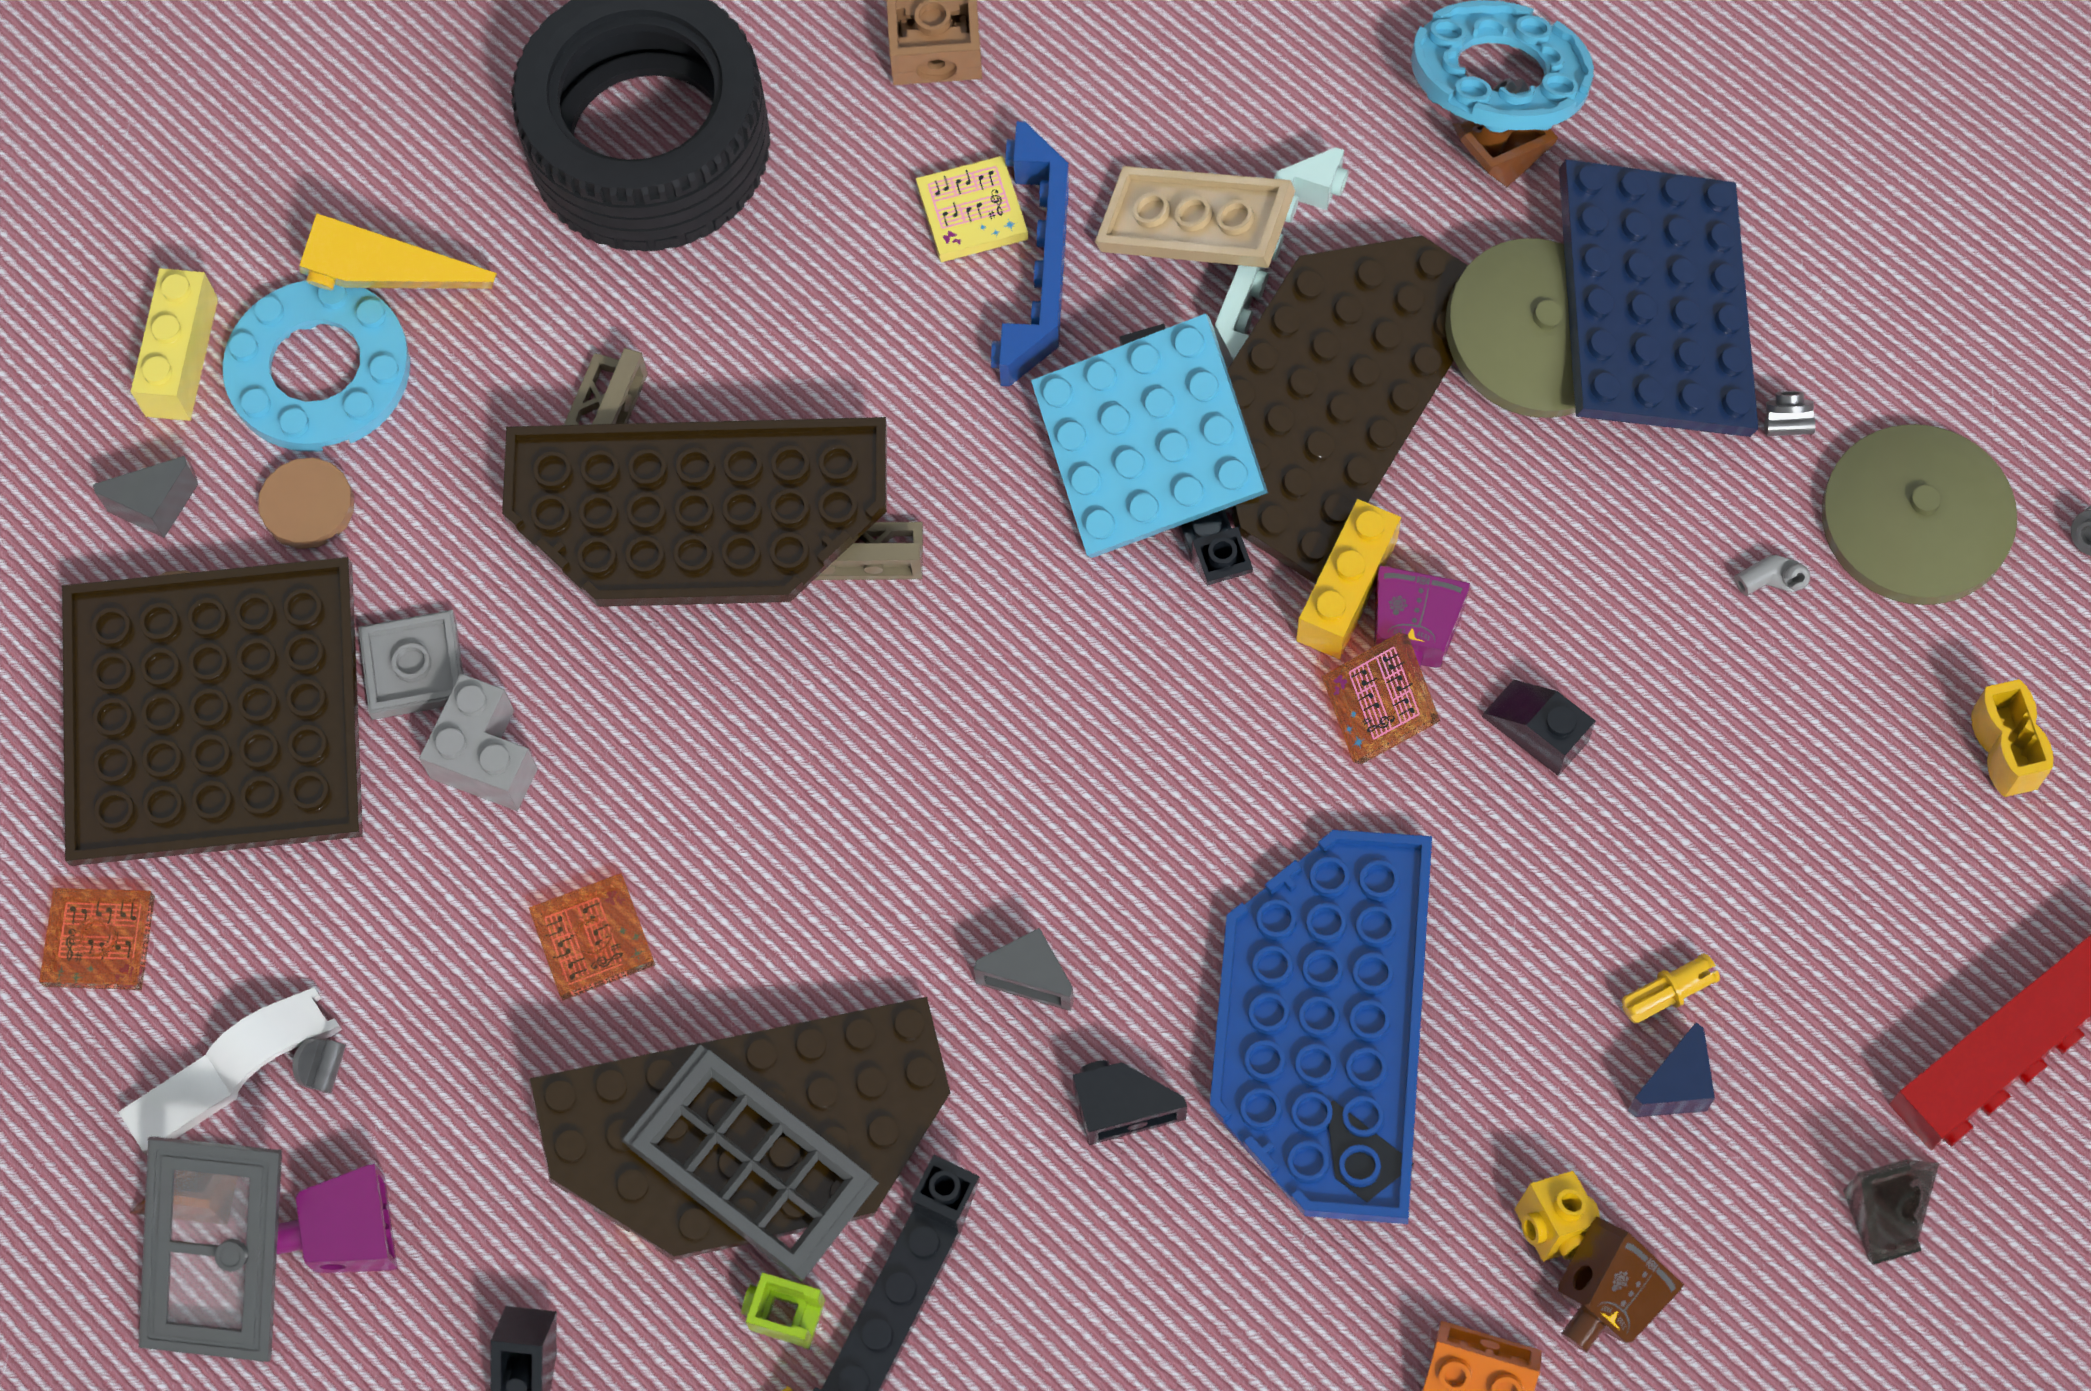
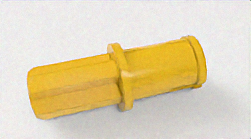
M1703 953L1696 959L1671 972L1666 970L1660 971L1657 974L1656 980L1622 998L1624 1013L1631 1022L1639 1023L1671 1005L1676 1008L1682 1006L1684 998L1720 981L1718 970L1711 973L1708 970L1716 966L1707 954Z

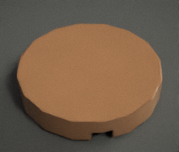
M317 458L295 459L279 466L265 480L259 493L258 512L266 529L281 544L297 549L318 548L328 543L327 539L332 538L336 533L339 536L347 528L354 513V494L344 473L332 463Z

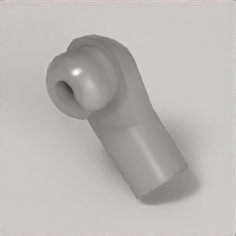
M1771 555L1736 574L1734 581L1739 591L1745 596L1750 595L1765 585L1795 592L1804 589L1810 582V572L1806 566L1798 561L1778 555Z

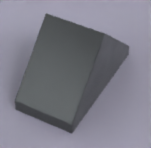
M185 456L95 483L93 487L108 513L165 538L198 486V480Z
M1040 928L976 960L974 967L976 984L1071 1011L1074 1003L1073 987Z

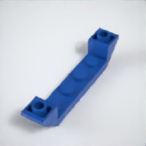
M1016 121L1015 139H1007L1006 166L1014 167L1015 184L1040 185L1039 207L1047 208L1046 220H1038L1037 247L1044 248V260H1035L1034 288H1042L1041 301H1032L1031 324L1002 323L1001 341H992L991 368L1000 370L1001 386L1009 387L1059 348L1069 197L1068 162L1031 126L1022 121Z

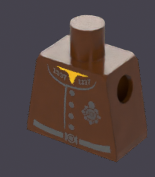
M1596 1216L1558 1284V1293L1577 1309V1312L1561 1335L1585 1353L1589 1351L1602 1331L1625 1344L1633 1342L1680 1292L1684 1284L1629 1232Z

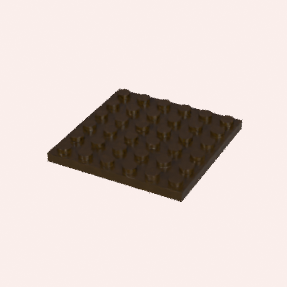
M349 557L62 585L65 861L70 866L363 837L353 569Z

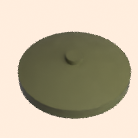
M1523 238L1506 241L1489 248L1467 266L1456 282L1447 303L1445 317L1446 337L1457 367L1465 379L1482 396L1513 413L1536 418H1553L1576 413L1564 244L1546 239Z
M1910 424L1892 426L1871 433L1852 445L1842 455L1829 477L1823 494L1822 524L1825 537L1834 556L1841 566L1861 585L1883 597L1898 602L1935 605L1951 602L1970 595L1985 585L1997 573L2013 545L2017 528V508L2012 488L2002 469L1977 444L1943 428Z

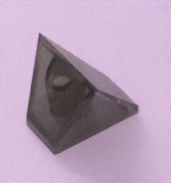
M1906 1159L1857 1173L1843 1190L1868 1260L1872 1265L1921 1251L1919 1237L1939 1163Z

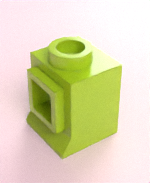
M762 1272L758 1285L750 1284L742 1304L741 1314L747 1316L745 1322L750 1331L783 1340L809 1350L825 1304V1298L820 1289ZM775 1299L797 1305L791 1327L768 1321Z

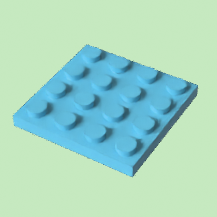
M1206 313L1031 380L1086 554L1090 558L1268 493L1211 319Z

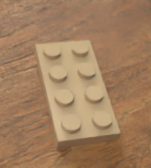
M1123 166L1095 243L1100 252L1269 268L1295 194V189L1291 180Z

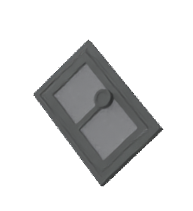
M148 1137L139 1326L140 1348L263 1362L271 1360L282 1150Z

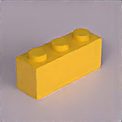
M1357 499L1299 617L1297 642L1339 660L1341 659L1376 586L1379 566H1386L1397 543L1401 523L1400 516Z

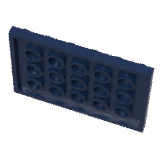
M1565 159L1559 167L1576 417L1751 437L1759 428L1736 182Z

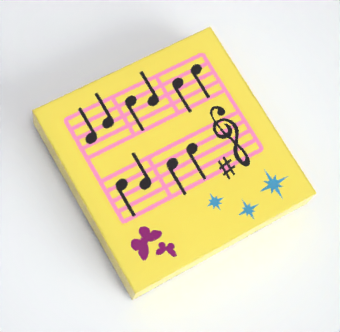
M1003 156L916 178L917 189L940 263L1028 240L1026 224Z

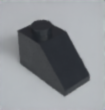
M1514 679L1486 709L1482 716L1557 776L1563 772L1589 742L1596 722L1558 691Z
M1107 1060L1092 1062L1081 1067V1073L1072 1075L1073 1089L1089 1145L1187 1119V1104L1184 1096L1122 1062L1112 1065Z
M1332 1100L1333 1115L1329 1123V1134L1335 1179L1368 1203L1401 1176L1402 1153L1377 1134L1369 1137H1359L1349 1132L1343 1122L1344 1108ZM1348 1113L1349 1122L1353 1127L1359 1130L1370 1129L1351 1113ZM1354 1145L1368 1146L1380 1158L1381 1170L1379 1177L1374 1183L1366 1187H1355L1348 1184L1340 1173L1339 1161L1341 1155L1346 1149ZM1363 1152L1351 1154L1346 1159L1344 1165L1346 1172L1355 1179H1366L1375 1170L1374 1160Z
M505 1306L491 1339V1391H551L557 1355V1311Z

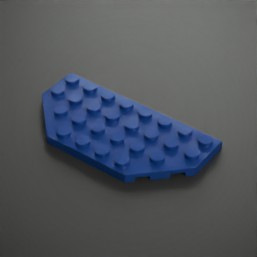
M1332 830L1318 841V846L1298 862L1295 860L1269 880L1261 892L1247 903H1240L1226 916L1210 1110L1306 1217L1408 1224L1432 836ZM1332 1100L1344 1108L1343 1122L1349 1132L1359 1137H1369L1377 1134L1402 1153L1401 1176L1367 1203L1335 1179L1329 1134V1123L1333 1115ZM1348 1113H1351L1370 1129L1359 1130L1353 1127L1349 1122ZM1354 1145L1346 1149L1341 1155L1339 1169L1341 1176L1348 1184L1355 1187H1366L1374 1183L1379 1177L1381 1162L1378 1154L1372 1148L1365 1145ZM1363 1152L1371 1156L1375 1162L1373 1174L1366 1179L1352 1178L1346 1172L1344 1166L1346 1159L1351 1154Z

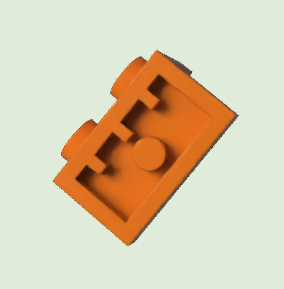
M1441 1320L1423 1391H1535L1540 1374L1542 1350Z

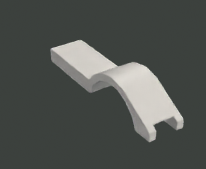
M313 987L262 1007L244 1017L225 1031L211 1045L206 1055L120 1110L118 1113L143 1153L147 1155L148 1137L176 1139L236 1100L239 1090L247 1079L277 1056L299 1047L308 1039L319 1038L327 1040L341 1031L342 1028L335 1018L327 1021L316 1005V1002L322 999L317 990Z

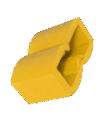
M2020 679L1987 686L1974 705L1971 714L1974 734L1981 746L1988 752L1987 767L1989 776L1995 788L2004 797L2038 790L2053 768L2051 744L2043 730L2036 725L2037 709L2034 698L2028 687Z

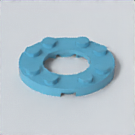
M1494 0L1460 2L1433 13L1432 20L1424 27H1419L1411 53V65L1414 76L1430 101L1439 104L1463 119L1484 125L1493 132L1533 129L1548 130L1553 125L1572 117L1587 100L1594 76L1593 61L1581 39L1558 20L1552 26L1545 19L1534 16V9ZM1484 43L1506 44L1521 49L1535 58L1543 69L1544 78L1542 84L1537 87L1534 85L1530 86L1529 91L1510 93L1505 87H1500L1499 92L1491 89V86L1485 80L1478 77H1467L1465 75L1466 69L1459 67L1458 57L1461 52L1473 45Z
M306 280L281 287L256 302L242 316L233 329L223 358L225 389L236 413L244 424L269 443L289 450L306 452L323 451L322 447L334 445L349 440L351 444L378 428L391 415L400 402L410 373V356L404 331L394 312L382 299L365 288H344L334 285L331 291L307 283ZM318 324H328L331 327L342 328L355 338L360 348V366L353 381L344 390L325 400L306 402L289 397L276 387L272 378V361L278 345L285 338H289L291 333L296 330L312 329Z

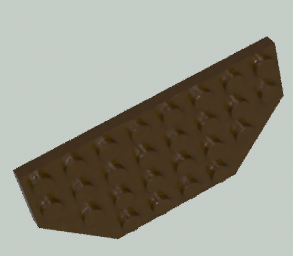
M1422 235L1299 256L1227 369L1268 491L1267 494L1233 506L1234 513L1232 518L1234 526L1239 528L1243 538L1314 584H1316L1357 499L1369 502L1454 361L1446 337V309L1450 294L1468 265Z
M886 417L506 427L502 507L505 521L597 607L791 602L887 512Z
M927 997L529 1078V1086L549 1182L564 1192H569L593 1207L594 1211L627 1232L631 1231L656 1247L657 1251L671 1260L750 1244V1242L622 1142L623 1138L700 1044L707 1050L712 1051L869 1173L879 1183L850 1221L875 1215L950 1095ZM711 1077L688 1107L714 1127L737 1099V1096ZM746 1105L723 1135L750 1154L773 1124ZM681 1115L657 1145L681 1164H684L707 1134ZM782 1132L759 1163L786 1182L809 1152ZM716 1143L693 1173L719 1193L743 1162ZM818 1160L796 1187L795 1191L821 1210L844 1180ZM752 1170L729 1201L755 1221L779 1190ZM788 1198L766 1225L765 1229L776 1238L804 1232L814 1218Z

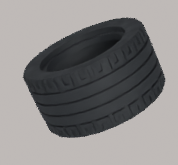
M571 0L543 21L539 29L532 34L529 42L524 46L523 55L516 64L517 69L513 75L515 83L511 89L514 120L530 172L543 201L547 203L552 213H557V217L562 223L568 224L569 229L581 233L582 237L591 239L595 243L605 244L611 248L626 251L640 250L648 252L676 248L690 244L717 231L744 208L746 201L752 198L754 190L759 187L761 182L760 176L766 170L765 163L769 159L768 148L770 147V129L756 55H754L750 42H747L745 32L739 29V24L734 19L729 18L728 13L724 9L719 8L715 2L710 0ZM643 76L675 78L696 87L713 102L706 120L691 138L677 148L658 156L644 159L609 157L588 148L574 137L578 120L593 99L609 87L628 79Z

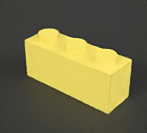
M159 268L131 387V393L145 417L191 421L218 302V297L205 272Z

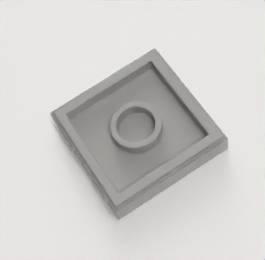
M453 610L358 627L368 711L372 720L445 706L460 674H463L457 622Z

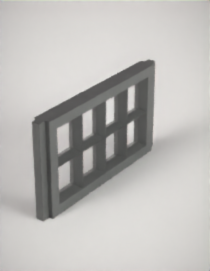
M701 1044L622 1140L634 1153L801 1282L804 1281L879 1184L869 1173ZM711 1077L737 1096V1099L714 1127L688 1107ZM746 1105L773 1124L750 1154L723 1135ZM681 1115L707 1134L684 1164H681L657 1145ZM782 1132L809 1152L786 1182L759 1163ZM716 1143L743 1162L719 1193L693 1173ZM818 1160L844 1180L821 1210L795 1191L796 1187ZM752 1170L779 1190L755 1221L729 1201ZM788 1198L814 1218L791 1249L765 1229L766 1225Z

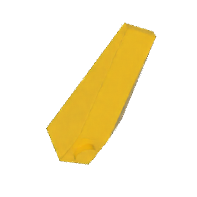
M316 213L299 265L300 273L307 275V283L331 291L334 285L344 288L492 289L497 274Z

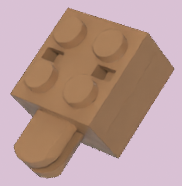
M886 0L893 85L982 79L977 0Z

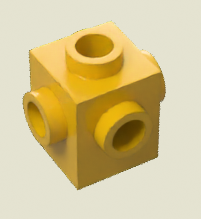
M1574 1171L1530 1183L1514 1209L1521 1221L1522 1231L1526 1240L1534 1245L1543 1262L1563 1256L1565 1260L1572 1259L1596 1216L1600 1217L1595 1201L1590 1196H1587Z

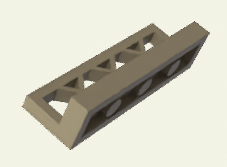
M624 348L619 360L594 353L564 425H578L583 415L596 409L598 411L592 424H627L648 375L642 353ZM601 370L613 373L608 388L603 395H600L595 385ZM593 393L595 398L589 400L591 394Z
M875 522L859 537L865 543H853L814 580L923 579V522ZM894 536H913V543L887 542Z

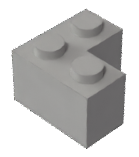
M460 674L419 759L430 779L518 811L538 768L528 748L502 739L514 713V709L504 689Z

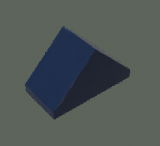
M1695 1023L1635 1096L1628 1112L1635 1117L1708 1111L1715 1099L1705 1031L1702 1026Z

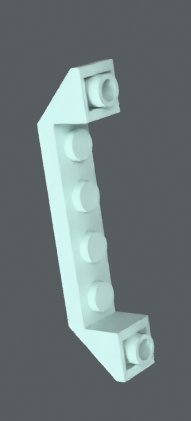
M1335 147L1277 171L1274 179L1291 180L1295 189V194L1285 219L1286 222H1292L1298 202L1327 210L1333 194L1341 196L1349 170L1342 168L1343 149ZM1280 234L1272 257L1274 261H1276L1281 250L1284 234ZM1238 266L1215 322V335L1227 369L1249 336L1246 334L1251 324L1253 311L1248 310L1253 297L1258 299L1262 297L1269 273L1265 272L1263 267Z

